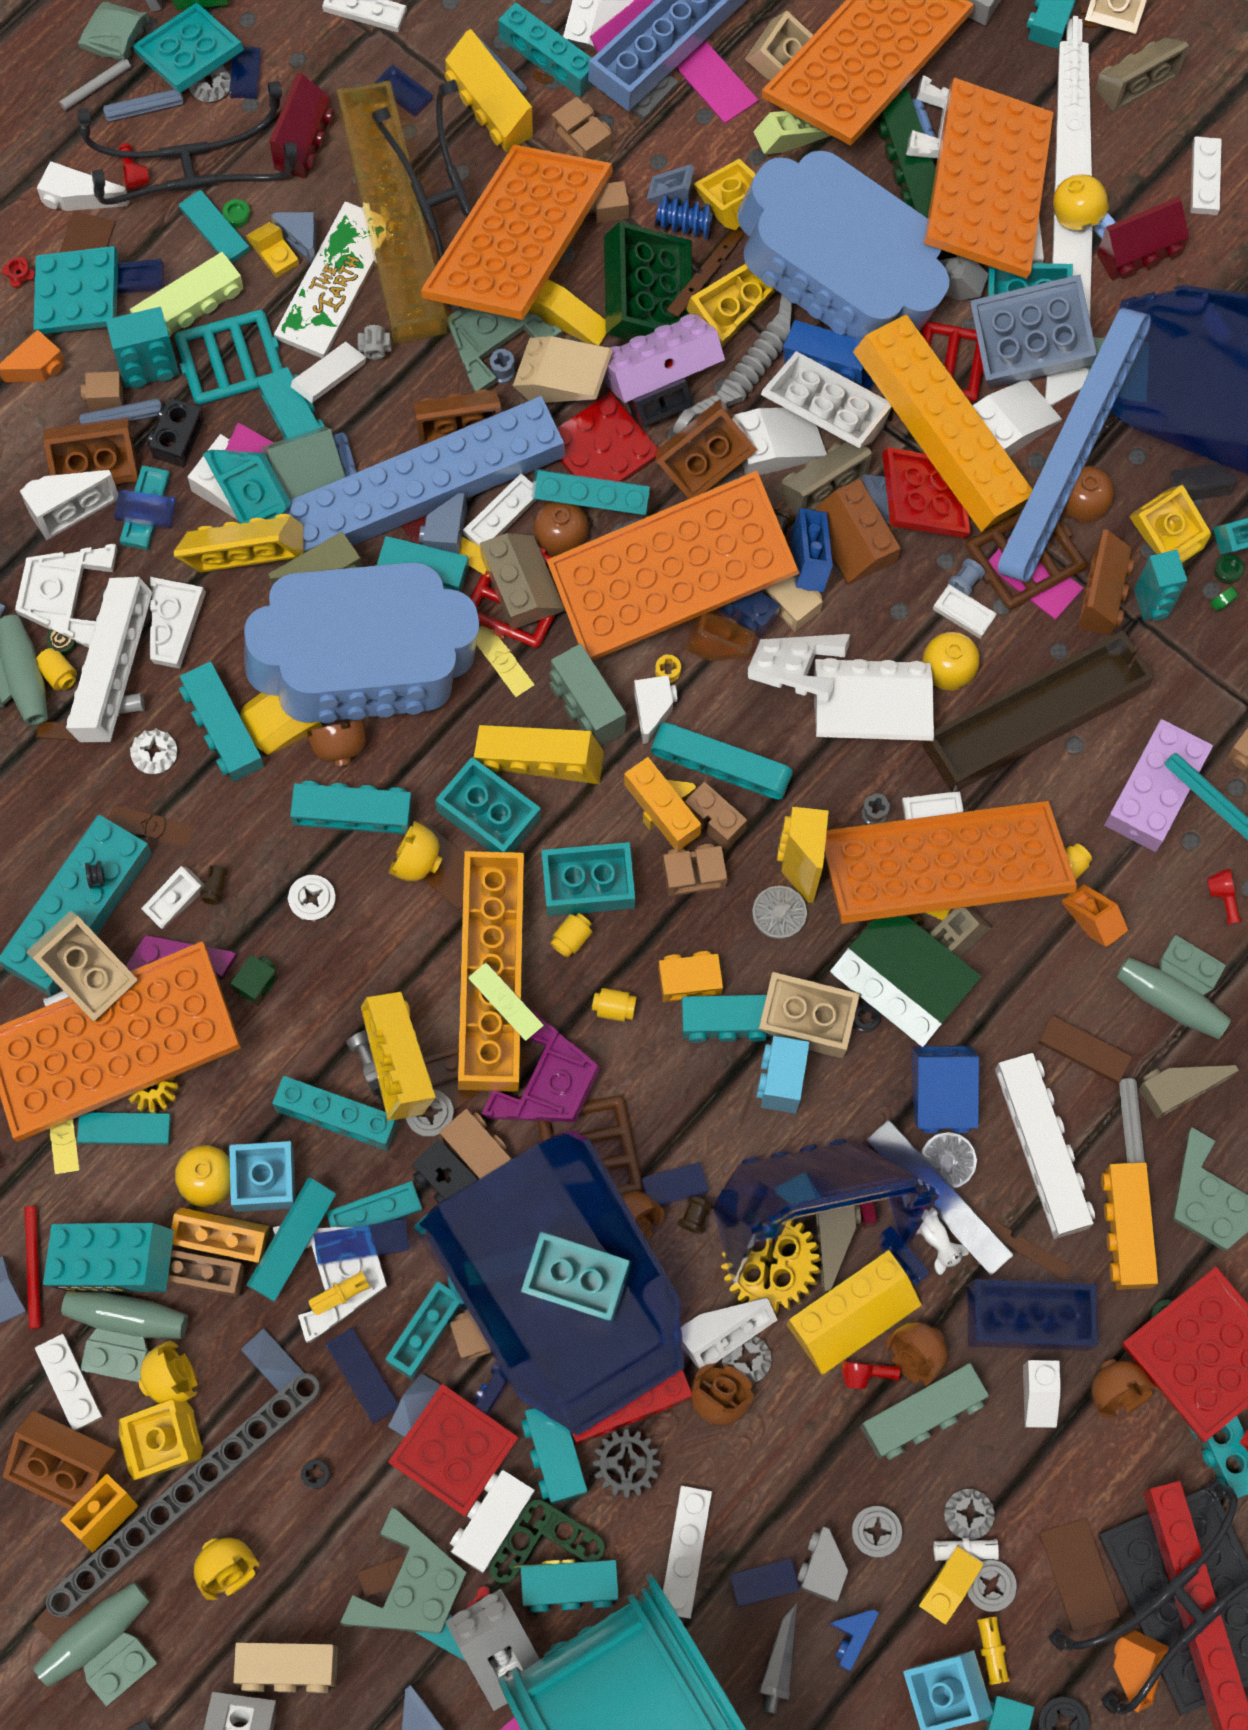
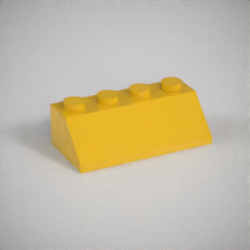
M472 29L466 31L445 59L446 72L444 76L447 82L455 79L462 102L466 106H471L478 123L488 128L493 142L497 146L500 144L505 152H508L513 144L520 145L533 137L532 106Z
M278 514L273 519L252 518L248 523L227 522L222 527L216 528L201 526L197 531H190L185 534L174 550V557L200 573L294 559L304 554L303 524L293 518L292 515Z
M792 807L791 815L784 818L782 835L778 845L777 861L782 862L781 872L808 903H813L823 869L828 811Z
M888 1250L790 1318L787 1322V1327L820 1374L824 1375L922 1305L907 1274Z

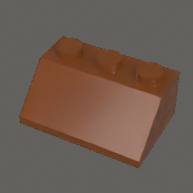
M482 389L473 394H451L446 398L440 399L424 398L419 402L413 403L420 445L501 413V405L496 390Z
M719 399L657 449L655 456L656 462L687 498L691 499L706 492L758 449L739 420L724 402Z
M129 417L44 429L43 443L50 476L109 470L115 484L138 480Z
M861 479L835 490L813 509L827 512L832 559L847 585L898 561L901 548Z
M1103 529L1093 552L1078 628L1111 636L1115 626L1120 627L1124 610H1119L1120 602H1125L1129 585L1124 583L1126 575H1131L1134 559H1130L1132 548L1109 530Z
M32 1411L15 1431L3 1478L71 1510L106 1474H109L116 1450Z

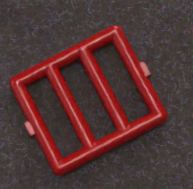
M927 321L920 331H922L921 335L929 346H931L933 333L949 336L944 367L952 378L960 338L976 341L968 390L961 389L969 402H975L978 399L981 376L984 375L976 330Z
M539 547L546 566L549 567L547 559L553 556L546 554V549ZM487 570L485 574L481 575L470 597L476 610L483 597L500 604L495 589L488 587L491 580L490 577H487ZM477 611L479 625L493 630V635L502 639L507 636L533 648H538L541 645L555 615L538 620L539 623L532 635L518 628L511 630L508 624Z

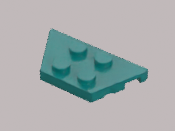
M211 449L203 454L240 524L248 523L252 518L273 519L276 515L287 512L291 502L265 453Z

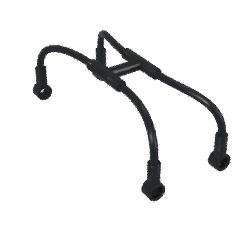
M455 79L439 85L436 99L438 136L447 167L445 170L452 187L430 197H427L421 180H418L409 160L382 122L392 117L388 106L372 112V119L399 157L411 179V187L415 193L428 230L432 232L439 260L444 254V249L432 208L457 198L464 216L468 217L472 210L457 168L453 165L450 158L444 130L443 99L444 96L459 90ZM447 304L451 311L461 308L460 306Z
M280 82L268 83L270 111L265 119L252 129L221 141L211 143L205 141L159 148L156 151H121L95 143L89 137L91 125L89 109H77L79 133L85 143L95 151L122 158L160 157V159L180 156L185 178L167 180L166 183L149 186L124 195L105 198L104 186L106 185L103 170L91 171L94 196L101 204L113 205L163 190L174 191L216 185L217 182L276 181L286 178L295 168V159L298 157L295 142L283 143L285 170L275 174H208L196 176L191 159L192 154L209 152L211 149L243 141L269 125L275 117L277 109L280 107V98H282Z
M1217 1479L1206 1486V1490L1216 1501H1220L1222 1498L1230 1500L1222 1525L1203 1553L1194 1563H1189L1149 1601L1150 1605L1121 1626L1088 1640L1074 1641L1058 1628L1048 1636L1050 1642L1059 1651L1063 1649L1068 1651L1072 1649H1086L1103 1644L1124 1634L1144 1621L1154 1611H1159L1173 1597L1187 1611L1194 1621L1178 1636L1179 1639L1164 1655L1134 1699L1126 1704L1119 1700L1112 1692H1108L1100 1700L1112 1715L1115 1713L1124 1715L1136 1709L1184 1645L1188 1646L1228 1607L1227 1604L1248 1588L1247 1578L1222 1598L1218 1597L1204 1612L1183 1588L1199 1573L1198 1569L1219 1546L1236 1513L1238 1504L1236 1493L1233 1488L1223 1485Z

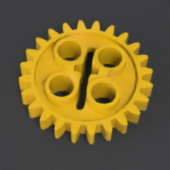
M765 1213L764 1220L760 1222L754 1215L752 1216L753 1225L749 1226L743 1221L741 1222L744 1229L742 1233L736 1230L732 1231L737 1238L735 1242L726 1240V1244L731 1248V1252L722 1253V1256L729 1260V1263L721 1265V1268L731 1273L726 1275L724 1280L727 1283L735 1282L729 1290L733 1294L740 1292L738 1300L741 1303L745 1302L748 1298V1302L767 1298L775 1313H778L779 1304H783L787 1310H790V1301L792 1299L799 1305L801 1304L799 1297L801 1292L810 1296L811 1293L806 1288L807 1284L817 1285L816 1280L811 1276L812 1274L821 1273V1270L813 1265V1263L820 1261L821 1257L818 1254H812V1252L817 1250L819 1246L816 1242L808 1243L813 1235L810 1231L802 1234L805 1226L801 1222L793 1227L794 1219L791 1216L783 1222V1217L780 1213H777L774 1220H771L770 1215ZM777 1236L778 1241L776 1242L775 1249L773 1251V1238ZM758 1239H765V1248L760 1252H754L752 1250L753 1243ZM789 1243L796 1245L793 1255L789 1257L782 1256V1249L785 1245ZM773 1255L777 1260V1264H772L769 1270L765 1262L771 1261ZM752 1269H760V1278L755 1282H748V1272ZM770 1272V1287L765 1289L764 1287ZM781 1274H790L791 1280L788 1285L784 1287L777 1286V1278Z

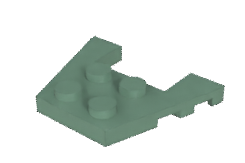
M461 307L446 318L447 325L474 393L482 389L487 390L497 383L495 375L482 362V359L523 330L531 338L562 337L560 328L555 325L552 327L543 322L542 318L538 315L528 312L524 319L520 320Z
M1192 1127L1187 1133L1186 1150L1183 1155L1180 1182L1178 1183L1172 1220L1221 1250L1226 1251L1248 1232V1195L1201 1167L1216 1141Z
M391 1508L380 1536L408 1548L407 1556L384 1607L380 1608L352 1595L340 1623L346 1627L360 1626L371 1629L385 1628L407 1632L441 1634L445 1621L465 1579L466 1572L400 1512Z

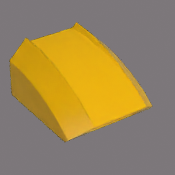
M738 159L693 185L705 204H710V210L712 213L714 212L715 217L726 228L737 230L740 227L737 215L738 208L756 174L743 161Z
M1183 484L1160 493L1129 516L1142 537L1156 554L1178 550L1182 563L1201 551L1211 536L1209 528Z
M260 693L245 704L240 713V718L255 747L267 755L307 737L306 731L322 728L321 722H300L288 716L280 705L279 695Z
M172 1399L119 1419V1438L127 1470L134 1481L201 1460L204 1447L200 1441L194 1418V1410L187 1401L179 1402Z

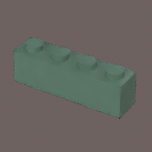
M969 1363L865 1421L860 1428L878 1460L886 1456L889 1461L905 1452L902 1446L913 1441L916 1446L930 1438V1430L938 1426L944 1430L957 1423L956 1416L962 1412L967 1411L968 1415H971L985 1407L982 1401L988 1398L989 1395Z

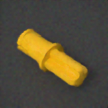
M359 1271L339 1284L336 1282L332 1283L333 1287L311 1298L308 1302L313 1313L320 1315L340 1303H343V1305L347 1304V1299L369 1289L370 1286L366 1282L362 1271Z

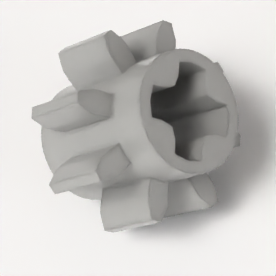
M379 325L366 326L364 333H358V351H364V356L368 359L377 360L383 358L385 351H391L390 333H385V329Z

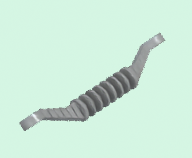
M781 294L779 313L772 322L768 323L766 326L767 331L761 332L760 339L755 340L754 347L748 349V355L742 357V363H738L735 366V371L729 374L730 380L727 379L722 383V387L716 395L685 409L674 425V433L680 432L719 399L727 407L745 400L747 397L746 392H751L753 389L752 384L758 383V376L764 375L765 368H769L772 364L771 360L777 358V352L783 350L784 343L790 332L792 302L787 300L783 294Z

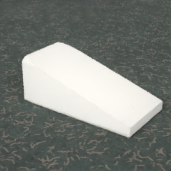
M180 866L141 909L163 929L200 896V890L204 888L205 884L189 868Z

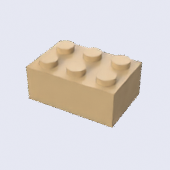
M236 1643L234 1683L242 1685L241 1690L247 1692H264V1686H274V1691L296 1692L297 1686H306V1692L328 1693L329 1687H336L338 1647L331 1644Z

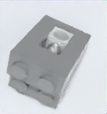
M499 1589L445 1621L493 1711L507 1704L498 1678L505 1675L510 1679L512 1678L511 1670L518 1667L523 1671L540 1660L503 1591Z
M212 1692L203 1730H273L276 1719V1700ZM237 1722L246 1723L243 1727L233 1726Z

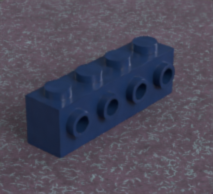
M757 591L718 609L722 614L739 623L747 632L762 639L778 619L780 605L761 591Z

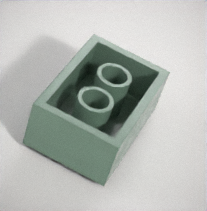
M580 643L551 660V671L549 672L551 682H549L550 688L557 698L562 697L566 703L564 709L568 717L572 721L576 719L581 727L579 730L591 731L601 747L624 735L626 713L582 644Z

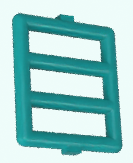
M255 310L183 330L175 334L174 338L182 361L180 363L183 377H187L193 400L197 405L258 389L257 380L269 375L256 377L240 326L257 322L272 373L283 368L277 352L280 350L277 339L272 336L266 314L263 310ZM229 329L246 379L231 385L229 384L214 336L215 333ZM200 337L204 338L219 386L217 389L206 392L202 391L187 341Z

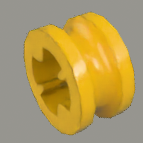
M673 655L661 656L655 666L656 677L669 676L670 683L678 680L681 672V663L678 658ZM665 664H671V668H676L671 671V674H665V670H660L664 669Z

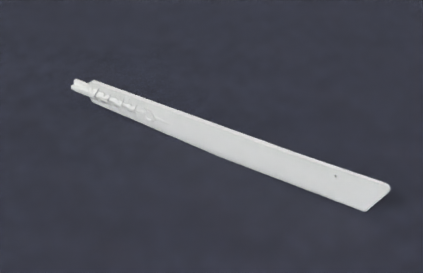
M1073 16L1072 19L1068 20L1066 41H1061L1059 45L1054 194L1058 185L1072 175L1087 174L1092 176L1088 43L1082 42V19H1078V16ZM1054 213L1052 263L1073 264V276L1081 275L1090 318L1092 224L1083 226V230L1067 229L1059 224ZM1089 365L1046 375L1045 400L1053 406L1080 391L1089 373Z

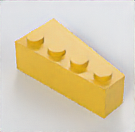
M745 263L693 295L689 300L686 310L689 314H697L717 330L720 344L723 348L777 290L765 285L760 278L749 270Z
M479 725L474 758L492 772L506 771L600 784L604 751L591 731Z
M401 992L366 997L361 1005V1011L387 1120L391 1121L423 1115L436 1097L417 1042L416 1033L410 1020L409 1004L407 1001H404Z

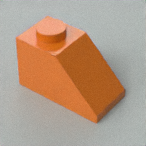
M37 330L0 363V375L5 382H45L51 376H55L61 371L65 361L61 350Z
M1084 884L1076 889V892L1061 900L1064 907L1086 934L1105 947L1116 942L1119 937L1129 931L1118 904Z
M1136 1630L1120 1637L1114 1649L1116 1659L1113 1667L1129 1702L1138 1694L1158 1663L1169 1650L1168 1646ZM1160 1677L1134 1711L1139 1713L1153 1704Z

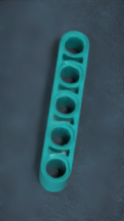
M669 723L660 724L650 748L651 753L661 759L778 800L783 799L793 774L792 769L784 764Z

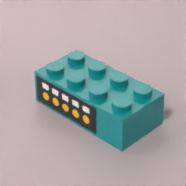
M154 1223L51 1224L43 1285L64 1292H166L174 1230Z

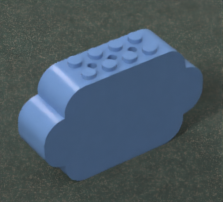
M814 151L805 155L799 163L788 158H774L767 161L753 178L738 208L739 224L742 230L749 236L744 247V260L749 270L760 278L765 285L773 287L783 294L787 300L796 303L808 311L813 318L819 319L831 327L836 334H845L863 339L865 335L906 314L918 331H920L948 291L949 276L947 270L936 259L941 249L923 244L928 218L833 153Z
M401 563L288 574L273 584L269 594V606L255 610L245 623L244 664L246 676L249 683L259 692L267 695H279L280 705L284 712L300 722L331 723L342 719L360 720L364 717H390L393 714L402 713L414 715L422 711L434 710L441 707L449 699L453 678L465 674L474 662L479 631L477 610L473 601L465 594L456 590L444 589L442 580L437 572L421 563Z

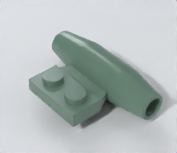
M7 615L0 618V708H3L13 698L25 724L30 726L39 725L48 719L45 684L38 666L35 649L19 616Z
M1177 935L1171 938L1159 960L1160 969L1127 957L1119 969L1116 978L1143 1001L1182 1025L1216 1039L1221 1038L1231 1019L1204 995L1214 989L1226 967L1225 964Z
M67 1291L61 1309L63 1316L96 1328L86 1341L80 1371L139 1382L141 1379V1363L148 1353L145 1338L183 1339L188 1324L187 1314L153 1301L108 1292Z
M133 1582L96 1605L64 1632L33 1667L40 1680L47 1687H51L84 1667L86 1682L105 1706H108L158 1663L139 1638L125 1632L150 1603L146 1593L136 1582Z

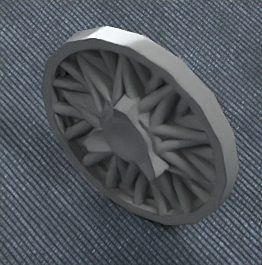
M779 885L769 887L758 895L754 901L752 915L753 921L760 932L767 937L780 940L790 938L799 933L805 924L807 909L805 901L798 892L790 887Z
M950 1132L937 1134L928 1140L922 1149V1154L953 1188L961 1187L967 1183L976 1171L977 1156L975 1149L969 1140L960 1134Z

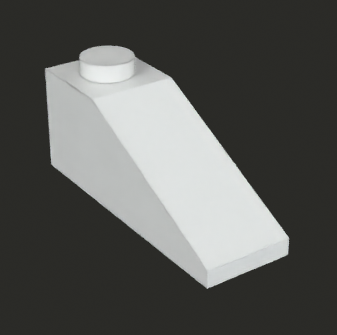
M51 161L37 187L41 202L51 209L59 208L65 211L123 207L128 206L130 202L128 200L113 205L101 204L94 196L91 175ZM105 180V198L127 194L126 187Z
M767 1298L700 1314L676 1330L675 1334L683 1350L700 1369L707 1364L718 1362L776 1322L777 1318Z

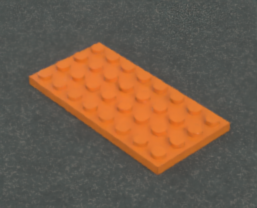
M846 0L762 89V98L851 146L973 12L974 4L968 0Z
M953 78L949 87L923 244L1026 279L1028 278L1032 269L1054 112Z
M513 144L420 290L422 298L523 320L613 173L612 163Z
M757 470L547 559L578 644H582L592 661L800 574Z
M1049 801L826 831L824 858L841 924L1076 892L1077 884Z
M203 941L130 971L138 980L95 1021H92L70 997H67L0 1025V1097L12 1137L16 1142L241 1049L207 946Z

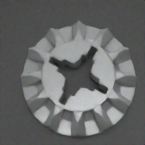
M223 65L208 74V77L210 76L213 80V88L205 82L206 76L189 87L191 94L195 98L204 102H214L226 96L231 87V78Z
M433 1089L436 1098L430 1106L434 1111L438 1110L441 1112L434 1115L432 1125L427 1117H421V1115L419 1117L406 1118L412 1131L422 1137H436L439 1131L453 1120V1105L450 1099L441 1091Z
M754 1336L723 1357L722 1364L723 1367L729 1365L736 1368L751 1383H755L768 1373L771 1366V1351L764 1340ZM743 1346L748 1354H759V1356L752 1360V1371H750L745 1363H734V1361H738L742 1357Z
M963 1489L954 1493L948 1499L944 1510L945 1522L950 1531L959 1538L969 1537V1540L981 1538L988 1533L995 1519L993 1504L984 1493L975 1489ZM970 1501H972L973 1511L983 1516L973 1518L968 1528L966 1516L957 1513V1511L966 1510Z
M868 1507L862 1510L853 1522V1542L862 1553L874 1558L887 1556L895 1551L900 1544L902 1538L901 1523L898 1517L885 1507ZM877 1518H879L880 1529L889 1532L890 1535L880 1536L877 1544L874 1545L873 1535L863 1530L873 1528Z
M996 1560L982 1561L984 1565L969 1588L967 1596L976 1607L987 1612L1000 1611L1013 1601L1017 1589L1016 1579L1013 1572L1004 1563ZM998 1574L999 1577L995 1586L1002 1595L992 1591L983 1597L986 1586L982 1583L983 1581L980 1577L991 1580Z

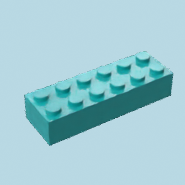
M98 814L1 953L0 965L3 969L49 997L57 994L60 987L26 952L69 911L75 913L97 936L152 856L148 843ZM97 861H101L105 876V887L95 885L94 889H89L85 863L90 862L91 865H95Z

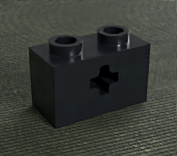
M439 1139L412 1163L413 1170L415 1171L412 1175L414 1179L424 1189L429 1186L436 1193L433 1198L444 1210L449 1207L455 1213L481 1189L480 1181ZM440 1173L445 1176L449 1174L450 1182L447 1183L443 1180L439 1183L438 1175Z

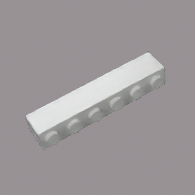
M140 577L109 578L107 588L103 594V602L99 615L96 618V626L89 643L86 661L82 667V674L78 688L75 691L72 709L67 718L66 729L79 742L111 741L152 596V591Z
M1030 1053L998 1063L995 1072L1054 1239L1089 1229L1094 1224L1092 1220L1095 1219V1213L1091 1203L1085 1201L1082 1192L1085 1190L1084 1182L1080 1173H1075L1072 1164L1075 1161L1071 1146L1069 1144L1065 1145L1062 1136L1065 1132L1063 1122L1059 1116L1056 1117L1052 1108L1054 1097L1050 1088H1045L1043 1083L1044 1069L1040 1060L1036 1061L1034 1054Z

